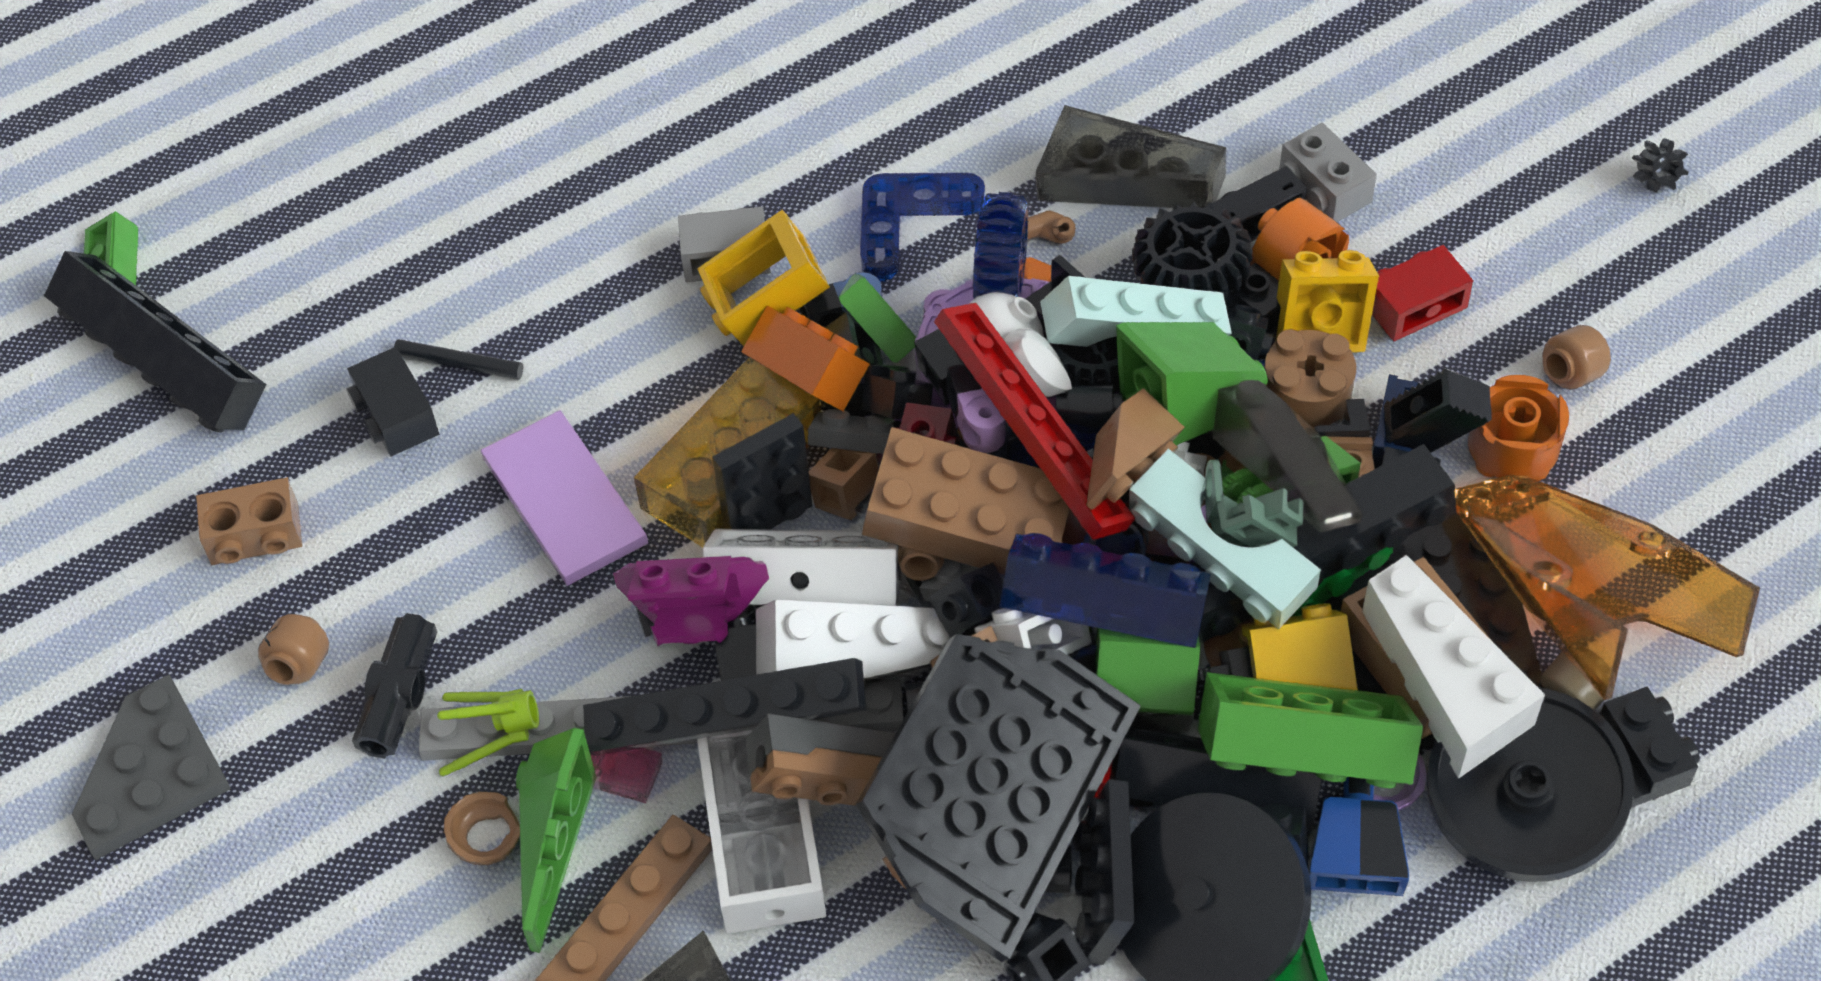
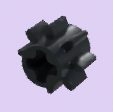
M1666 138L1662 139L1659 147L1655 143L1646 140L1644 142L1646 149L1640 155L1632 156V159L1637 162L1639 170L1635 172L1633 178L1639 181L1648 180L1646 189L1656 193L1660 189L1661 184L1675 190V182L1681 175H1688L1689 173L1684 169L1682 161L1688 155L1687 152L1680 149L1673 150L1674 141Z

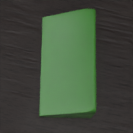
M115 211L85 229L84 254L96 255L136 285L138 227Z
M856 273L851 276L839 295L840 303L888 358L894 363L899 362L915 348L914 341L917 337L864 276Z

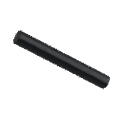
M397 339L394 347L398 348L403 358L520 380L523 374V363L401 339Z

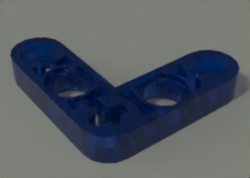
M881 173L869 177L864 182L862 190L860 242L862 273L872 274L880 282L893 278L898 273L900 267L901 216L975 214L985 205L984 181L973 173ZM921 189H929L935 193L932 198L926 200L918 199L913 194ZM943 191H948V197H943ZM968 191L971 193L970 196L965 197L962 196V192ZM880 192H886V206H878L877 197ZM881 221L892 225L890 230L881 233L870 229L872 224ZM876 248H884L885 257L883 263H875Z

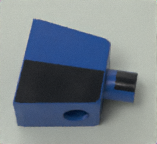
M1347 777L1346 781L1343 782V798L1327 797L1324 799L1309 867L1311 890L1390 896L1404 895L1409 881V868L1398 806L1393 801L1374 800V786L1367 783L1366 779Z

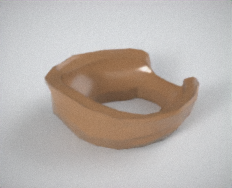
M477 792L465 795L451 807L444 818V833L448 848L460 860L473 865H491L505 860L514 850L520 838V824L509 806L506 796L496 792ZM502 818L509 825L510 833L493 850L487 852L477 851L468 844L467 838L470 829L480 821Z

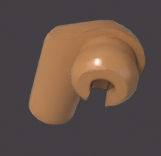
M1049 210L1011 223V231L1017 243L1035 237H1041L1058 244L1067 243L1072 240L1076 230L1075 223L1071 218Z

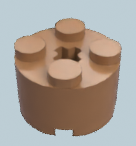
M1290 329L1282 331L1277 336L1276 342L1273 343L1269 353L1266 355L1264 369L1267 374L1268 383L1265 386V400L1278 403L1287 408L1300 422L1304 434H1307V429H1313L1315 426L1331 425L1341 419L1340 422L1344 419L1346 399H1352L1356 376V360L1349 349L1348 340L1339 334H1328L1316 330L1296 331Z

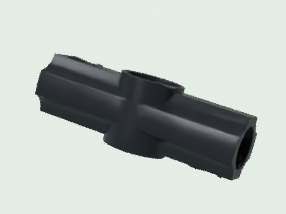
M405 613L402 617H396L381 661H374L368 670L365 682L366 702L352 742L356 749L367 753L371 757L385 759L386 756L395 754L410 710H417L423 699L426 684L424 669L437 635V629L434 623L425 620L420 615Z

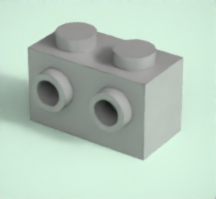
M1323 122L1282 144L1279 169L1287 166L1307 187L1305 199L1336 222L1372 203L1377 174Z

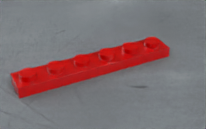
M975 302L942 309L934 323L1092 540L1126 531L1136 518L1121 498L1115 503H1112L1107 498L1093 510L1087 506L1093 460L978 304Z

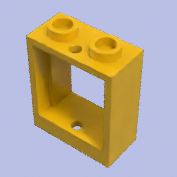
M783 210L697 268L704 283V286L700 288V292L711 308L716 310L711 315L713 321L726 337L732 333L743 346H745L766 306L782 314L786 307L796 311L830 288L804 234ZM785 256L787 257L791 266L789 270L736 305L732 296L733 292Z

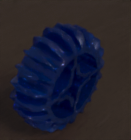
M999 192V194L987 193L981 202L975 239L972 285L974 299L992 292L1006 293L1015 297H1021L1029 225L1028 203L1024 196L1014 195L1010 192Z

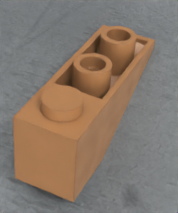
M1144 388L1123 402L1096 435L1087 506L1091 510L1107 498L1112 503H1115L1167 449H1170L1173 453L1178 449V446L1173 441L1185 427Z

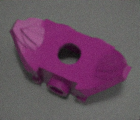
M744 556L636 561V563L626 564L620 570L613 573L616 587L628 598V601H631L654 623V626L650 627L657 646L665 643L695 644L701 641H717L721 643L728 636L727 622L736 619L769 580L767 566L763 561H754L750 557Z

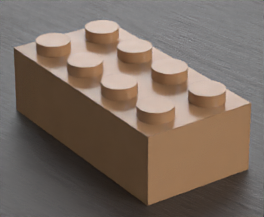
M891 427L861 535L978 568L993 562L998 572L1003 575L1047 587L1056 564L1070 508L1040 468Z

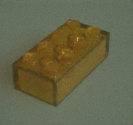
M749 357L634 476L640 509L703 548L714 529H724L712 456L793 413L804 427L807 449L810 446L808 445V428L816 414L821 412L820 399Z

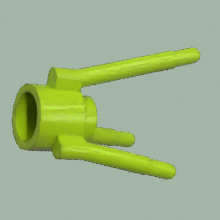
M521 688L506 692L444 693L442 699L445 702H492V704L442 710L437 714L439 720L491 715L495 729L497 731L505 730L507 734L441 767L439 775L447 776L513 743L528 741V730L538 728L539 711L533 692L531 690L523 691Z

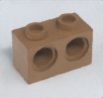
M288 477L196 495L200 542L211 565L231 564L245 558L265 554H281L290 549L303 547L298 502Z

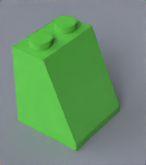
M1123 322L1116 325L1120 393L1123 394V401L1125 402L1144 388L1185 427L1173 441L1175 445L1265 407V386L1268 383V378L1263 365L1259 361L1253 360L1240 348L1234 337L1228 336L1214 322Z

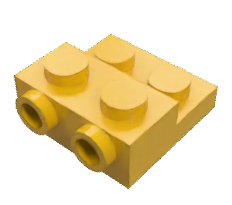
M1345 250L1339 253L1338 258H1322L1317 253L1302 251L1295 255V259H1282L1276 297L1281 307L1276 340L1277 336L1285 330H1316L1328 334L1342 335L1348 340L1349 349L1352 352H1365L1379 277L1369 257H1365L1364 254L1358 251Z

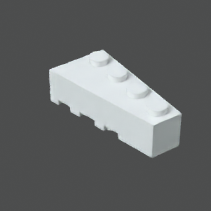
M774 600L756 609V675L857 658L863 663L864 681L932 667L930 661L941 654L950 637L934 608Z

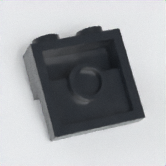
M1647 686L1604 702L1599 714L1618 734L1631 762L1634 777L1632 807L1691 785L1699 767L1697 765L1700 760L1699 752L1690 737H1679L1672 725L1674 722L1672 708L1663 696L1655 698Z

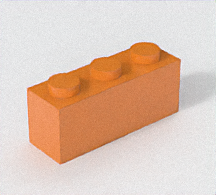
M766 306L741 351L796 386L841 411H844L870 365L854 355L858 346L789 307H786L782 314Z

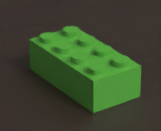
M1207 672L1198 731L1210 760L1216 761L1218 766L1226 769L1243 770L1246 768V765L1266 767L1268 772L1281 776H1294L1296 771L1316 773L1317 777L1331 782H1344L1347 777L1366 779L1367 783L1376 787L1394 788L1397 783L1413 785L1423 725L1403 696Z

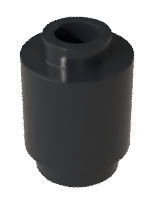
M1113 384L1071 385V390L1056 395V411L1072 432L1100 431L1123 403V394L1114 393Z

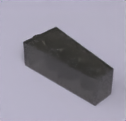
M1064 105L1035 172L1038 201L1173 208L1175 202H1177L1182 208L1190 207L1194 200L1198 207L1203 208L1210 202L1213 203L1217 200L1225 180L1226 147Z

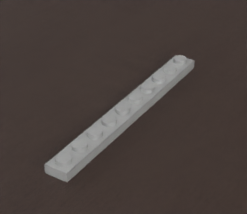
M901 679L864 681L866 711L814 719V721L886 732L897 731L904 719ZM631 696L537 702L539 725L538 728L528 730L529 740L513 743L486 757L530 754L533 744L572 728L584 730L583 705ZM461 707L421 709L419 754L422 761L458 759L507 733L505 730L497 731L495 729L491 715L439 720L437 718L439 711ZM697 739L657 746L697 744L698 742Z

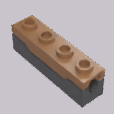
M767 714L746 738L749 771L752 774L750 777L752 792L772 794L778 799L802 798L816 800L823 805L846 804L855 806L896 733Z

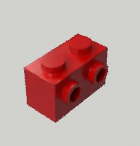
M1444 245L1428 252L1421 251L1408 261L1392 268H1383L1377 272L1379 277L1372 316L1393 342L1468 308L1474 280Z

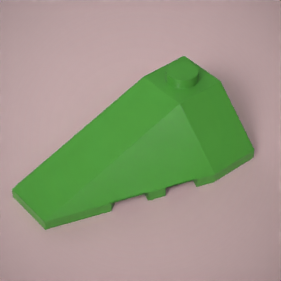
M572 728L534 743L528 761L523 760L517 771L516 788L519 790L522 930L531 952L540 953L597 778L583 729Z

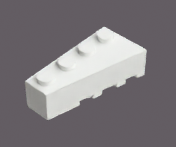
M1407 555L1368 581L1362 612L1391 663H1396L1405 678L1404 685L1413 701L1418 700L1429 719L1428 727L1438 743L1442 742L1451 758L1450 765L1458 779L1535 725L1545 694Z

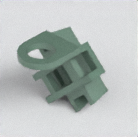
M1208 461L1205 472L1207 523H1211L1212 531L1217 536L1237 546L1262 547L1274 543L1272 542L1274 539H1277V541L1283 539L1290 546H1297V526L1303 524V500L1298 498L1287 502V490L1282 488L1257 498L1248 494L1242 497L1243 503L1238 504L1223 495L1219 461Z

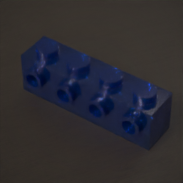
M1016 533L1008 554L1000 607L1196 648L1211 573L1201 572L1197 567L1184 563L1167 565L1153 562L1146 556L1136 553L1119 555L1104 552L1099 547L1088 543L1070 545L1053 541L1050 537L1039 533H1029L1026 535Z

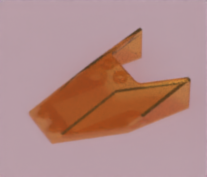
M1510 474L1455 489L1456 512L1533 619L1604 700L1611 699L1613 696L1628 628L1623 626L1638 621L1647 622L1736 658L1743 656L1760 587L1655 525L1527 476Z

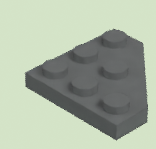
M170 674L125 696L72 812V816L95 860L231 789Z

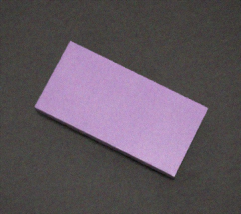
M561 410L481 450L483 460L566 586L648 544L646 533Z

